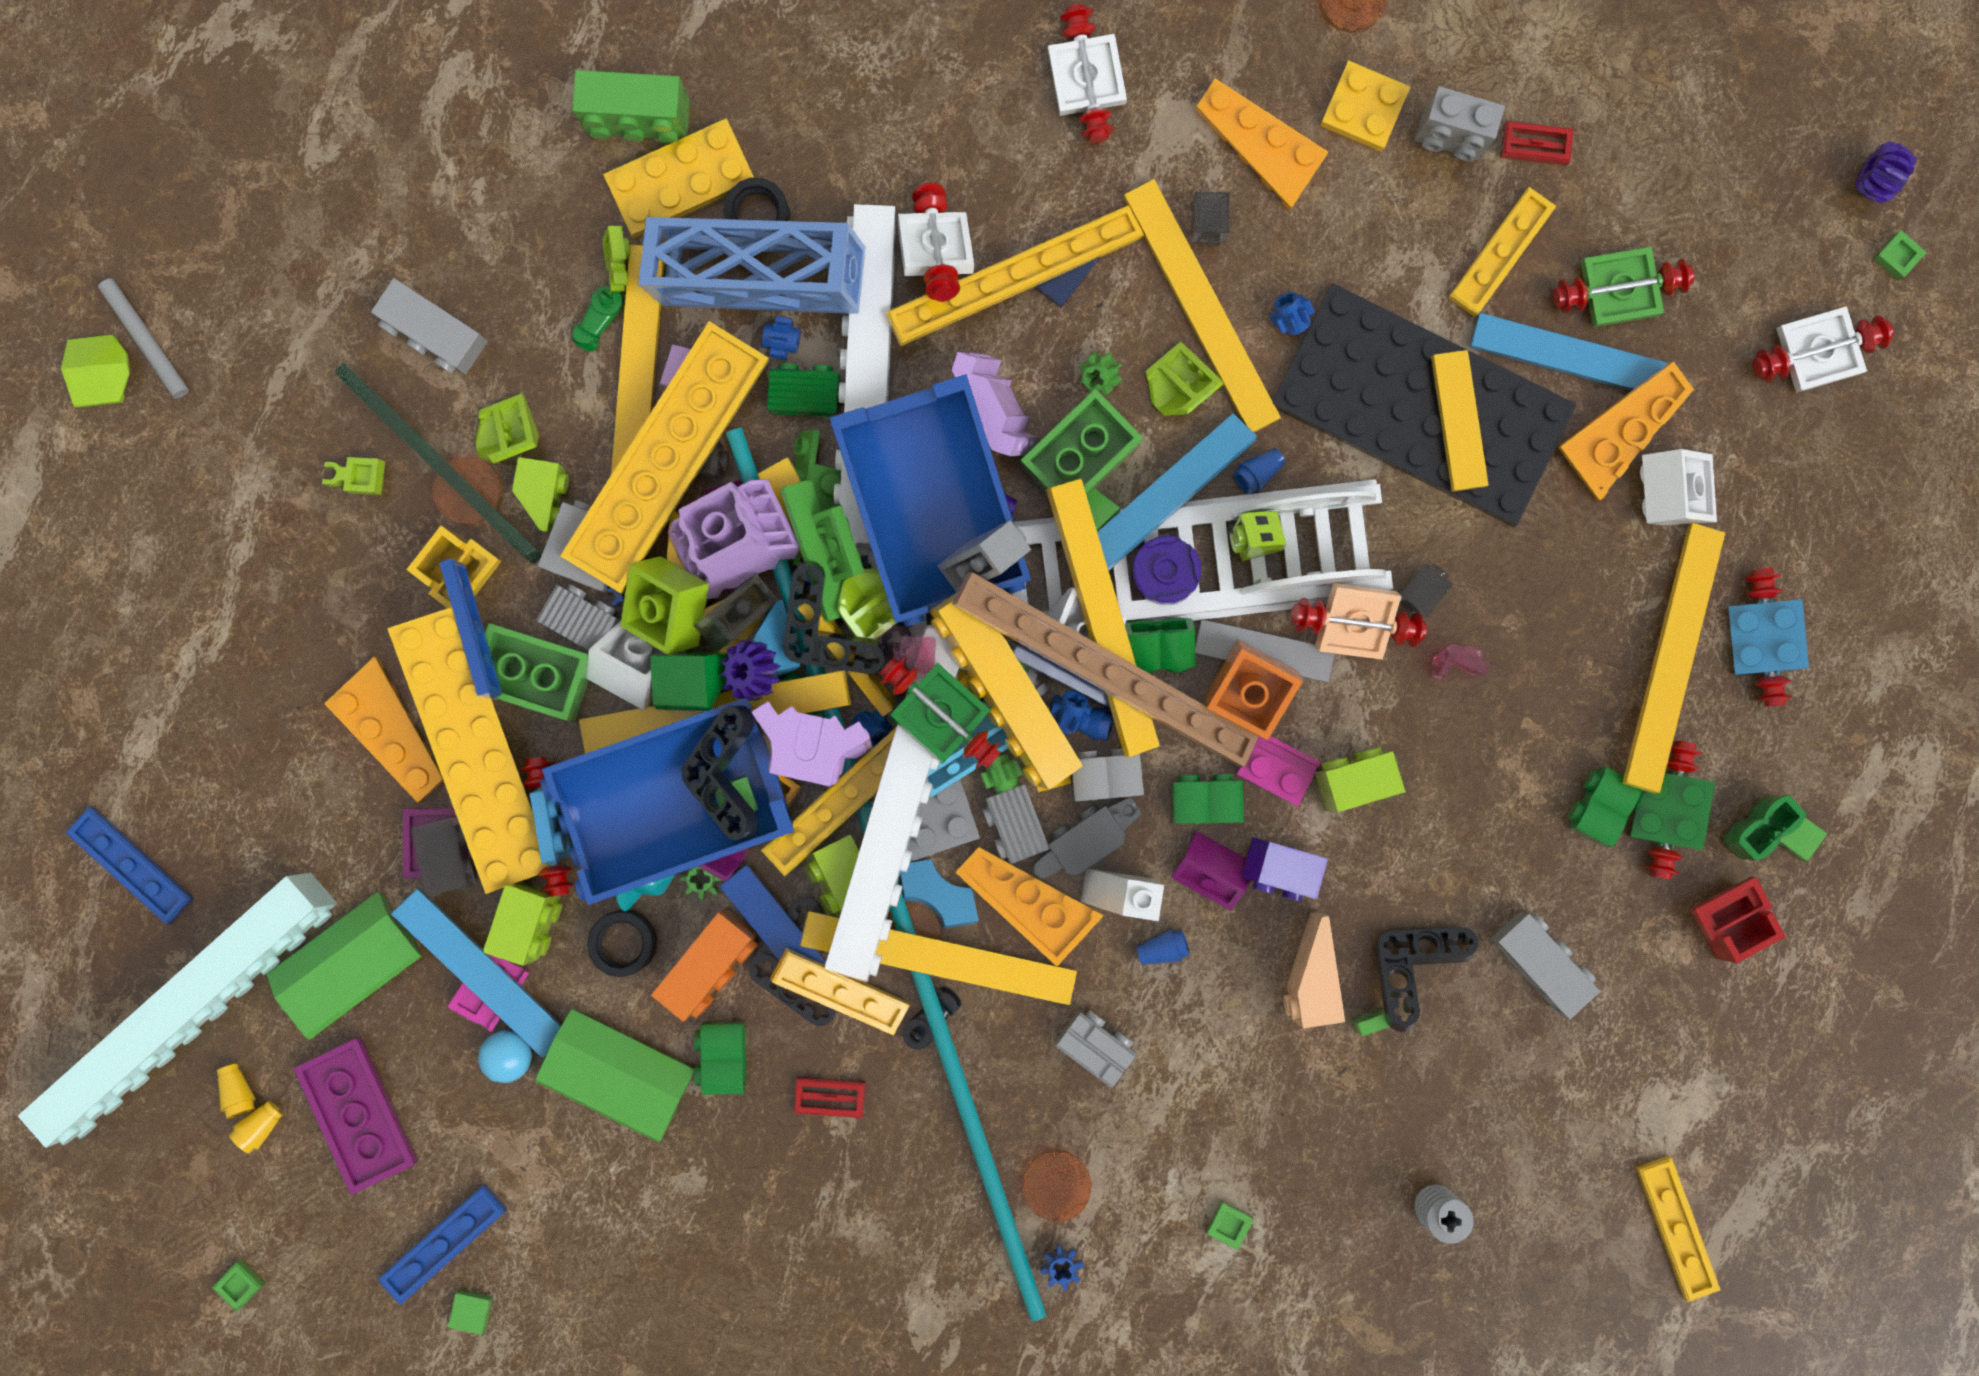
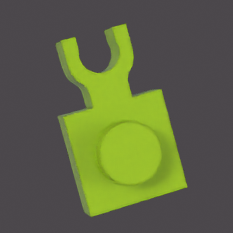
M608 226L602 237L606 271H609L610 292L625 291L624 286L628 285L624 262L630 256L628 238H623L622 226Z
M347 457L346 467L334 462H325L324 467L336 470V474L333 479H323L322 484L329 487H340L344 484L343 491L350 494L381 495L385 461L375 458Z

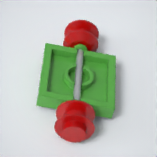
M1652 247L1588 257L1581 261L1584 282L1580 277H1575L1572 285H1568L1565 280H1560L1558 287L1553 290V301L1555 307L1560 308L1564 314L1569 313L1570 307L1574 305L1578 311H1583L1588 302L1593 328L1658 317L1664 314L1660 288L1667 296H1671L1677 287L1681 293H1687L1690 285L1694 283V271L1692 266L1687 265L1684 259H1679L1676 267H1672L1668 261L1663 262L1657 273Z

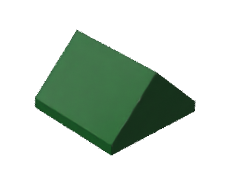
M682 651L671 655H650L653 705L656 709L709 711L712 709L727 682V678L720 676L725 671V666L720 660L729 658L728 652Z

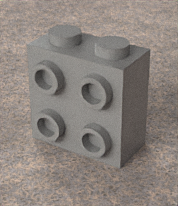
M1438 86L1423 109L1414 142L1421 143L1423 148L1430 151L1438 152L1444 150L1454 153L1456 158L1463 161H1479L1496 139L1505 106Z
M575 500L573 506L562 502L537 567L609 594L610 592L607 591L609 586L560 557L591 508L590 505Z

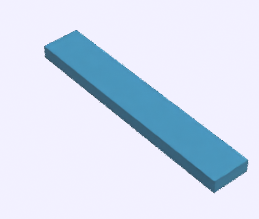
M1483 313L1477 315L1469 348L1628 391H1632L1668 364L1667 362Z
M1234 413L1097 532L1108 571L1256 441L1257 435Z
M418 887L392 911L391 915L543 1058L547 1055L562 1024L490 955L483 953V949Z

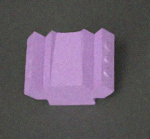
M957 352L952 372L955 377L967 374L990 449L1008 456H1025L1038 444L1040 437L1025 432L1030 416L1024 415L1010 388L1012 380L997 376L1001 360L983 353Z
M768 479L751 480L739 487L730 482L679 509L680 518L674 520L668 530V534L685 570L709 583L707 599L718 598L723 589L739 588L740 584L745 582V580L761 572L775 569L779 560L795 559L800 549L798 541Z
M768 701L752 711L755 719L771 740L768 770L772 774L831 787V785L837 784L838 777L843 772L845 757L857 759L873 749L869 733L862 727L859 721L844 730L836 716L826 719L796 712L793 706L777 715Z

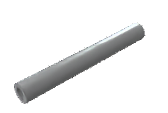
M109 278L102 281L98 285L99 290L173 398L178 399L185 396L189 392L188 387L115 280Z

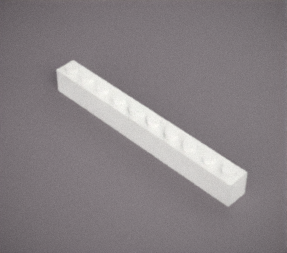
M854 204V216L847 217V223L865 245L866 249L859 314L849 313V316L843 315L842 336L848 337L847 349H841L840 368L841 370H846V382L839 383V403H845L844 413L861 407L870 408L888 402L892 328L886 318V312L893 309L897 222L895 206ZM836 450L835 467L836 470L841 471V484L834 485V504L842 505L845 516L849 520L856 548L872 550L841 452Z
M929 627L926 628L915 664L917 678L913 684L915 682L919 684L937 663L956 679L961 669L950 655V650L953 648L946 637L942 639L934 629ZM898 725L824 968L827 971L868 982L870 975L877 976L882 955L876 954L880 940L887 941L892 920L886 918L890 905L897 907L903 886L897 885L900 871L907 872L913 852L908 851L907 847L910 837L917 838L923 818L917 816L920 803H928L933 785L927 782L930 769L937 770L940 763Z

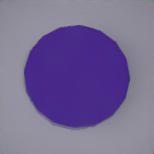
M1159 536L1147 541L1137 552L1132 565V578L1137 590L1147 600L1159 605H1175L1186 600L1196 590L1201 578V561L1196 550L1180 538L1175 536Z

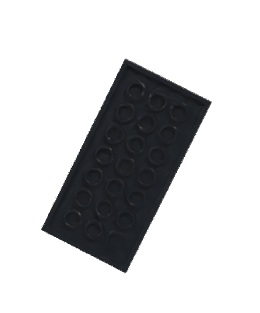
M1334 283L1329 287L1272 401L1277 410L1512 527L1518 525L1577 405L1468 350L1489 486L1452 492L1431 357L1435 354L1464 351L1467 349Z

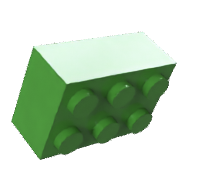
M575 70L572 111L586 134H589L590 137L605 140L609 139L610 135L623 136L624 139L635 142L643 141L644 138H657L662 143L671 144L688 136L690 99L680 76Z
M1094 389L1020 460V467L1046 494V489L1082 479L1087 495L1141 445L1143 437Z
M489 623L485 635L502 691L501 696L495 698L565 721L576 722L589 680L586 679L589 654Z

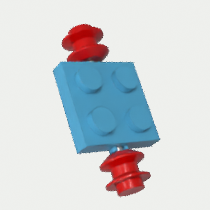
M1773 568L1751 570L1752 576L1746 577L1745 580L1753 582V590L1746 593V595L1754 600H1758V604L1729 606L1735 675L1765 673V676L1769 677L1761 678L1755 683L1756 686L1763 688V695L1757 698L1756 701L1764 700V707L1786 705V698H1793L1792 695L1785 693V686L1790 684L1792 680L1785 676L1776 675H1780V671L1809 669L1803 600L1773 602V599L1769 598H1776L1783 592V589L1775 587V580L1781 577L1782 574H1774Z
M546 756L526 759V766L519 768V770L526 771L528 774V779L522 784L529 789L537 788V790H534V793H530L541 863L546 862L547 866H551L543 868L537 874L539 877L546 879V886L540 892L548 891V895L551 897L569 894V887L575 884L568 882L566 874L571 872L573 868L565 864H558L561 859L571 858L569 848L574 846L570 834L565 835L561 829L558 815L563 813L560 805L553 803L552 798L546 799L540 783V779L545 778L542 769L555 763L547 762Z

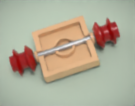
M1333 583L1326 608L1321 600H1316L1310 606L1307 598H1301L1291 611V622L1295 625L1297 632H1303L1309 626L1312 634H1318L1315 647L1320 652L1383 660L1390 634L1396 645H1402L1407 639L1409 646L1416 647L1420 641L1424 640L1427 633V625L1423 621L1421 614L1414 613L1409 619L1407 612L1400 611L1396 616L1401 595L1397 591Z

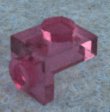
M901 635L900 642H894L893 658L900 661L905 657L903 666L908 670L917 668V672L929 673L935 666L936 639L934 637Z
M1452 644L1446 646L1445 649L1440 648L1431 664L1435 668L1432 677L1436 679L1445 678L1451 665L1475 677L1485 676L1491 663L1483 659L1485 654L1474 647L1466 645L1465 648Z

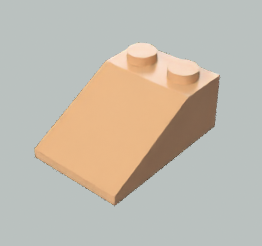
M1318 911L1310 912L1287 984L1288 995H1283L1286 1015L1291 1016V1019L1302 1028L1345 1022L1329 916Z

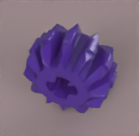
M1888 141L1885 144H1881L1874 153H1870L1868 160L1863 163V168L1858 173L1855 187L1860 193L1864 194V197L1871 201H1877L1881 204L1890 201L1896 193L1901 192L1904 184L1909 182L1908 178L1914 172L1913 166L1916 163V157L1907 150L1908 148L1899 143L1896 144Z
M741 641L737 646L727 649L729 658L720 660L725 666V671L720 676L727 678L724 689L733 691L734 698L749 699V701H758L763 699V696L773 693L772 684L780 681L775 675V670L781 666L773 662L776 652L768 650L767 644L752 641Z

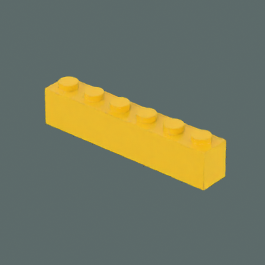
M956 592L929 610L934 618L931 620V624L936 633L942 639L946 637L953 648L950 650V655L958 667L961 669L964 667L971 677L968 683L972 691L978 698L983 697L991 710L988 713L990 720L997 728L1002 727L1008 737L1005 739V743L1010 752L1015 757L1020 756L1026 766L1023 772L1028 781L1033 786L1038 785V787L1050 790L1083 767L1002 633L953 606L952 603L958 593Z

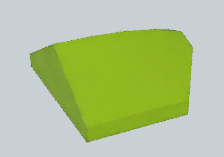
M112 334L67 340L61 371L74 407L81 408L123 403L125 398L123 393L130 376L128 354L119 343V339Z
M1181 341L1146 370L1151 403L1164 416L1189 414L1224 384Z
M523 393L479 410L478 417L480 422L475 445L480 459L494 464L537 447L539 432Z
M864 569V573L843 580L836 610L854 636L876 640L896 624L878 569Z

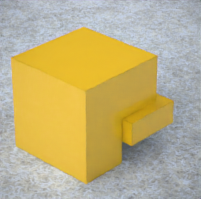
M440 526L407 570L428 587L432 588L428 593L446 608H450L452 605L439 562L453 559L465 564L475 597L499 566L501 560L475 540L470 539L468 542L458 533Z

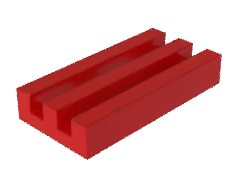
M1513 121L1505 122L1503 126L1504 136L1502 137L1503 148L1500 158L1565 166L1570 163L1574 129ZM1521 133L1563 138L1565 141L1561 143L1542 139L1512 137V134ZM1511 146L1527 147V148H1535V149H1543V150H1552V151H1560V152H1563V154H1561V153H1552V152H1544V151H1536V150H1528V149L1511 148Z
M797 1077L794 1113L863 1118L866 1081ZM803 1086L858 1090L857 1095L803 1091ZM802 1099L857 1103V1106L854 1109L802 1105Z

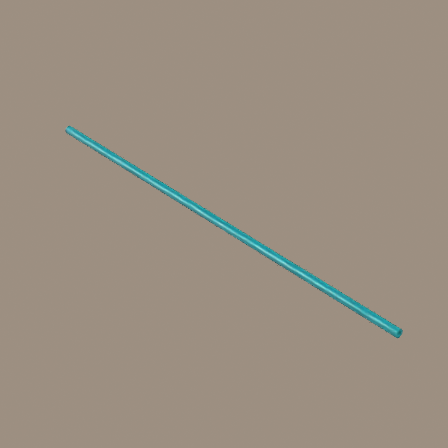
M737 428L728 431L726 436L743 484L751 480H760L743 429ZM784 559L779 560L775 569L772 570L786 611L788 612L793 574L788 560ZM798 604L795 607L796 616L800 620L807 621L798 610ZM799 629V636L797 638L801 653H803L805 648H809L803 642L806 629ZM805 664L809 677L827 674L824 667ZM838 707L821 710L823 718L830 719L836 716L845 730ZM845 757L843 775L857 763L856 759ZM870 800L856 812L863 835H865L873 808ZM901 892L897 907L890 905L889 911L896 931L916 935ZM910 970L1030 1321H1038L1047 1314L930 974Z

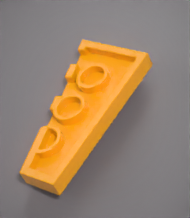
M1216 78L1196 107L1195 111L1224 142H1228L1238 153L1237 156L1261 177V182L1269 190L1272 189L1282 200V204L1290 212L1327 156L1328 151Z
M1669 362L1557 447L1595 499L1601 501L1609 492L1607 490L1617 478L1624 474L1632 460L1641 450L1645 449L1652 440L1653 435L1670 419L1694 388L1675 362Z
M374 656L324 704L417 803H422L444 780L434 755L426 741H423L415 727V721L410 712H407L398 696L400 694L393 682H390L383 669L384 666L379 657Z
M978 847L955 872L1056 967L1104 916L981 847Z

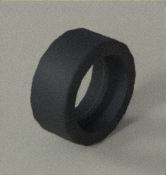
M751 177L738 182L730 189L724 201L725 219L738 220L737 211L740 202L747 196L764 194L775 202L777 208V218L775 221H790V209L784 193L775 183L765 178Z
M623 910L611 912L597 920L589 932L587 942L589 957L596 968L607 975L615 977L633 975L646 967L655 955L657 938L655 929L649 920L640 913L630 910L627 912ZM614 924H631L641 934L642 950L638 957L629 963H615L603 951V935Z

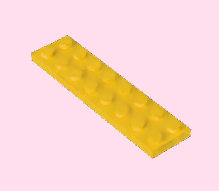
M709 321L560 557L622 594L627 585L630 563L644 560L767 365L769 358Z
M452 607L387 628L485 894L504 888L506 884H515L534 877L543 868L551 867L550 865L547 866L546 862L541 863L533 812L491 697L483 698L477 696Z

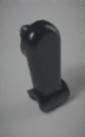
M941 987L936 994L945 1020H947L950 1015L953 1016L962 1003L954 991L947 987ZM923 1009L909 1020L903 1028V1039L912 1049H924L933 1040Z

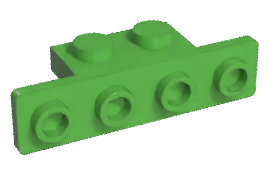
M815 429L800 431L794 443V454L796 455L794 467L802 481H812L821 511L840 506V504H834V485L841 484V471L815 464L820 431ZM799 551L795 559H787L789 566H798L800 564L801 553Z
M811 480L785 486L780 491L804 561L819 563L825 571L826 579L821 609L823 618L826 622L840 618L841 616L836 608L843 580L864 573L861 556L850 530L849 520L845 516L842 505L821 511ZM807 570L811 583L816 580L818 581V578L812 576V571Z

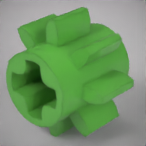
M1095 351L1088 356V361H1084L1079 366V369L1083 371L1082 379L1079 382L1090 389V393L1096 389L1097 391L1101 390L1104 395H1108L1113 390V386H1117L1122 381V378L1117 375L1122 364L1117 363L1111 357L1110 352L1100 357L1098 352Z
M1007 753L997 757L986 769V772L980 775L985 788L993 787L996 795L1020 786L1017 777L1024 773L1018 759L1010 761Z
M699 867L688 869V875L680 877V880L687 881L689 886L685 892L686 895L694 891L699 892V899L705 900L707 890L715 895L719 893L715 885L721 879L703 870V873L706 876H710V882L704 883V886L701 887V882L695 881V875L701 873V868Z

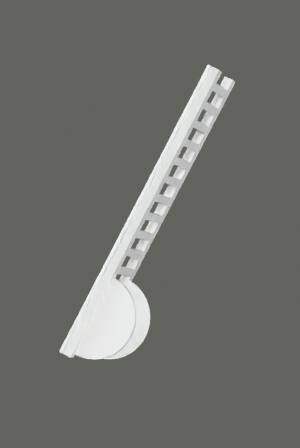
M1376 479L1187 501L1145 538L1144 542L1146 543L1158 537V530L1177 528L1178 538L1194 548L1192 526L1211 524L1219 591L1200 593L1198 583L1196 590L1186 600L1175 605H1159L1147 599L1132 601L1127 559L1125 556L1113 567L1117 601L1122 617L1127 619L1126 622L1137 620L1159 621L1168 618H1191L1193 621L1289 610L1295 604H1298L1301 598H1307L1310 606L1316 600H1321L1324 605H1327L1333 583L1393 590L1391 570L1370 569L1362 510L1364 505L1382 503L1380 484H1377ZM1347 508L1355 570L1336 572L1328 510ZM1277 511L1287 544L1283 549L1287 578L1274 581L1271 578H1267L1265 556L1250 559L1253 585L1234 589L1226 522L1237 521L1240 515L1244 513ZM1300 513V517L1314 515L1320 571L1309 572L1305 576L1301 575L1294 514ZM1052 517L1013 522L1014 526L1020 528L1024 533L1028 545H1042L1050 611L1062 597L1055 542H1059L1061 539L1055 519ZM857 549L860 555H868V564H871L872 569H878L872 550ZM1026 589L1013 593V596L1028 604ZM923 614L925 621L914 624L913 627H908L913 638L916 653L920 651L926 628L934 629L932 625H927L926 614ZM898 631L891 632L892 638L888 639L887 643H894L897 656L911 654V651L904 654L901 640L905 639L906 635L900 636ZM1002 634V635L1004 636L1005 640L1007 641V643L1010 642L1011 640H1012V641H1015V640L1009 638L1008 636ZM881 636L876 639V640L879 641L880 643H881ZM867 649L866 653L862 654L866 659L879 658L874 656L873 649Z

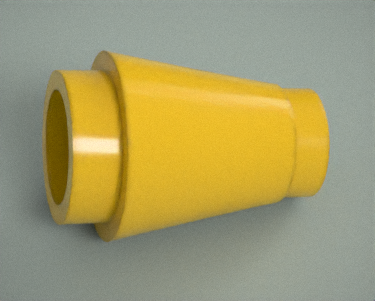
M238 1064L218 1069L220 1112H225L226 1119H231L254 1111L253 1102L256 1101V1098Z
M268 1100L264 1105L233 1125L234 1130L229 1134V1137L237 1147L250 1154L254 1149L258 1150L284 1113L277 1105Z

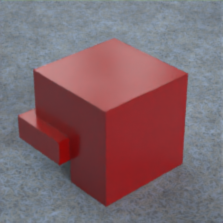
M1750 876L1690 909L1716 959L1737 964L1786 938L1773 912L1768 911L1773 907L1757 877Z

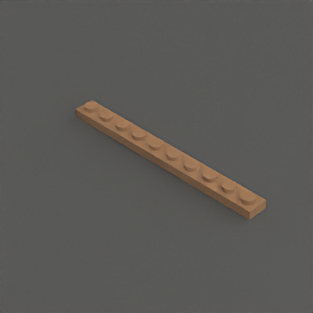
M973 572L966 574L952 603L953 606L1238 767L1246 766L1259 736L1207 709L1200 702Z

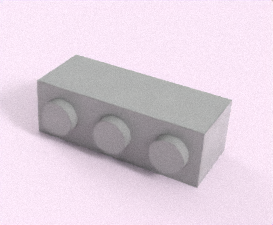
M393 278L371 311L372 314L380 319L379 327L396 337L398 332L409 338L406 344L422 355L427 350L437 356L434 362L451 374L456 368L466 375L488 342L478 332L395 278Z
M1011 520L966 542L937 566L954 590L958 592L967 573L973 572L985 580H989L1002 574L1032 549L1026 543V537L1022 530L1014 526Z
M1520 911L1493 935L1490 940L1559 1016L1570 1020L1600 993L1599 989L1593 984L1596 978L1585 966L1580 965L1578 967L1569 958L1572 955L1571 950L1561 940L1556 939L1554 941L1546 933L1549 927L1537 914L1533 913L1530 915Z

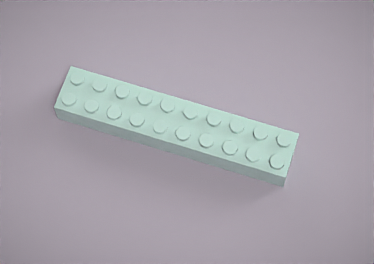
M311 873L290 875L283 878L22 1111L18 1117L45 1148L59 1142L65 1145L76 1136L79 1139L86 1136L97 1126L95 1120L103 1113L108 1115L124 1102L121 1097L128 1090L133 1092L144 1085L150 1078L147 1073L155 1066L161 1068L172 1060L176 1055L173 1052L176 1047L181 1043L186 1045L194 1040L202 1032L199 1027L208 1019L213 1021L221 1016L228 1009L225 1004L232 997L239 998L254 986L251 980L260 972L264 975L276 967L280 962L277 957L286 949L292 951L306 939L303 934L312 926L317 928L325 923L332 916L330 910L338 903Z

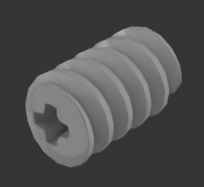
M1438 1184L1427 1185L1419 1191L1414 1202L1415 1215L1434 1237L1448 1244L1459 1243L1468 1237L1472 1231L1474 1220L1472 1212L1464 1202L1445 1186Z

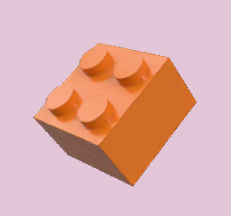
M1238 639L1204 696L1207 709L1268 740L1303 680L1297 670Z

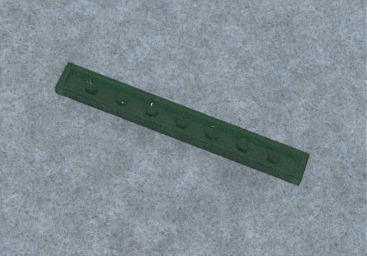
M345 363L336 370V375L531 564H535L541 558L542 554Z

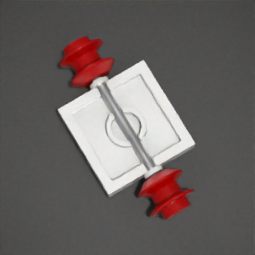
M1074 4L1067 7L1065 13L1060 16V21L1068 24V27L1062 32L1063 36L1074 41L1048 46V56L1060 116L1085 112L1079 118V123L1087 125V129L1081 134L1082 138L1089 139L1090 143H1101L1110 138L1109 135L1115 131V127L1107 125L1106 121L1112 117V112L1104 108L1124 105L1127 102L1115 34L1087 38L1096 29L1095 24L1088 22V19L1093 15V10L1085 8L1083 4Z
M927 182L916 187L912 193L915 213L898 214L897 224L904 276L924 275L926 295L932 300L946 302L954 298L960 291V284L957 281L958 274H973L974 259L966 212H946L948 204L945 199V189L937 183Z
M1847 306L1791 322L1776 328L1781 346L1774 345L1771 349V354L1764 349L1759 350L1756 358L1753 360V369L1756 376L1762 378L1766 383L1773 381L1774 374H1777L1780 378H1786L1790 371L1796 393L1867 372L1860 348L1866 353H1872L1876 345L1881 349L1888 348L1894 335L1893 327L1888 320L1877 315L1872 318L1871 324L1867 320H1860L1854 331Z

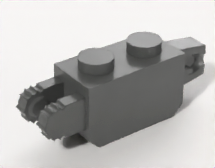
M1131 797L1109 807L1103 805L1099 809L1096 804H1093L1078 815L1081 819L1080 822L1071 828L1065 823L1049 834L1053 839L1048 843L1051 850L1034 862V865H1032L1035 871L1034 874L1041 879H1046L1049 875H1054L1064 868L1067 874L1079 875L1123 845L1125 838L1123 831L1142 814Z

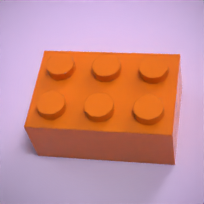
M729 908L718 912L651 996L681 1021L685 1022L691 1016L697 1019L714 1001L715 998L710 995L713 990L716 989L719 992L736 974L737 971L732 968L737 961L742 964L757 948L759 944L754 941L758 936L757 932Z

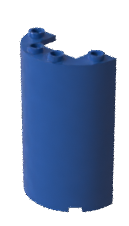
M967 374L933 384L932 388L870 408L861 407L830 417L895 623L903 621L905 627L925 621L923 614L929 613V610L956 593L937 565L966 542L1009 520L1013 523ZM1024 556L1002 574L987 581L1010 594L1026 589L1024 582L1031 581V577Z
M743 698L542 769L545 777L540 779L543 793L547 800L552 798L553 803L560 805L563 813L558 815L561 829L565 835L570 834L574 846L569 848L571 859L576 868L581 867V870L576 871L579 879L574 881L581 901L586 900L587 905L794 832L793 822L787 812L789 808L778 775L769 773L770 752L755 717L752 732L723 771L728 780L747 774L758 805V810L754 811L758 819V829L754 836L741 840L729 839L687 788L682 779V767L720 711L727 706L742 705L749 708L752 712L753 708L748 699ZM718 738L713 743V750L717 757L722 752V744ZM715 795L716 803H717V805L719 806V803H718L717 798H716V795Z

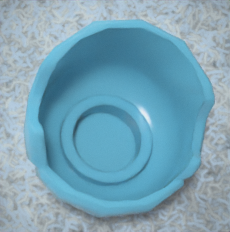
M509 1030L498 1031L486 1038L479 1048L478 1054L481 1072L491 1081L504 1084L521 1078L529 1069L532 1059L530 1046L517 1033Z

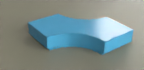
M932 859L910 862L907 872L900 871L899 883L903 886L901 892L904 901L919 902L929 907L937 915L943 929L976 924L979 921L972 887H958L944 880L936 871Z

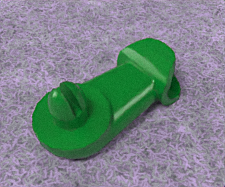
M603 286L593 293L591 302L580 324H575L573 328L572 340L576 346L588 352H594L600 343V335L621 310L622 297L620 292H610V286Z

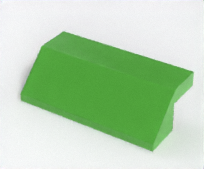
M379 891L267 973L275 1000L301 1033L309 1040L422 957L414 936L391 915L392 910L387 897Z
M571 1009L550 1046L535 1082L660 1143L676 1114L681 1098L695 1074V1069Z

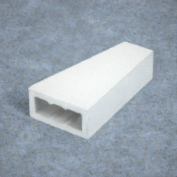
M1088 868L1085 870L1080 902L1122 916L1159 921L1164 885L1153 878Z

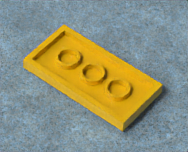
M727 118L679 139L678 142L668 144L603 174L633 239L644 234L646 217L680 218L726 197L730 189L738 182L751 177L754 178Z

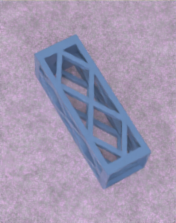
M646 217L638 285L662 306L859 314L866 247L848 223ZM661 237H662L666 242H664V243L661 244ZM682 249L707 250L681 265ZM760 252L791 253L768 267L753 258V256ZM722 254H726L729 257L698 275L691 272ZM808 256L815 260V262L784 279L777 274ZM659 259L667 264L665 277H657ZM739 264L753 274L744 280L713 279ZM825 268L829 270L828 283L801 282Z

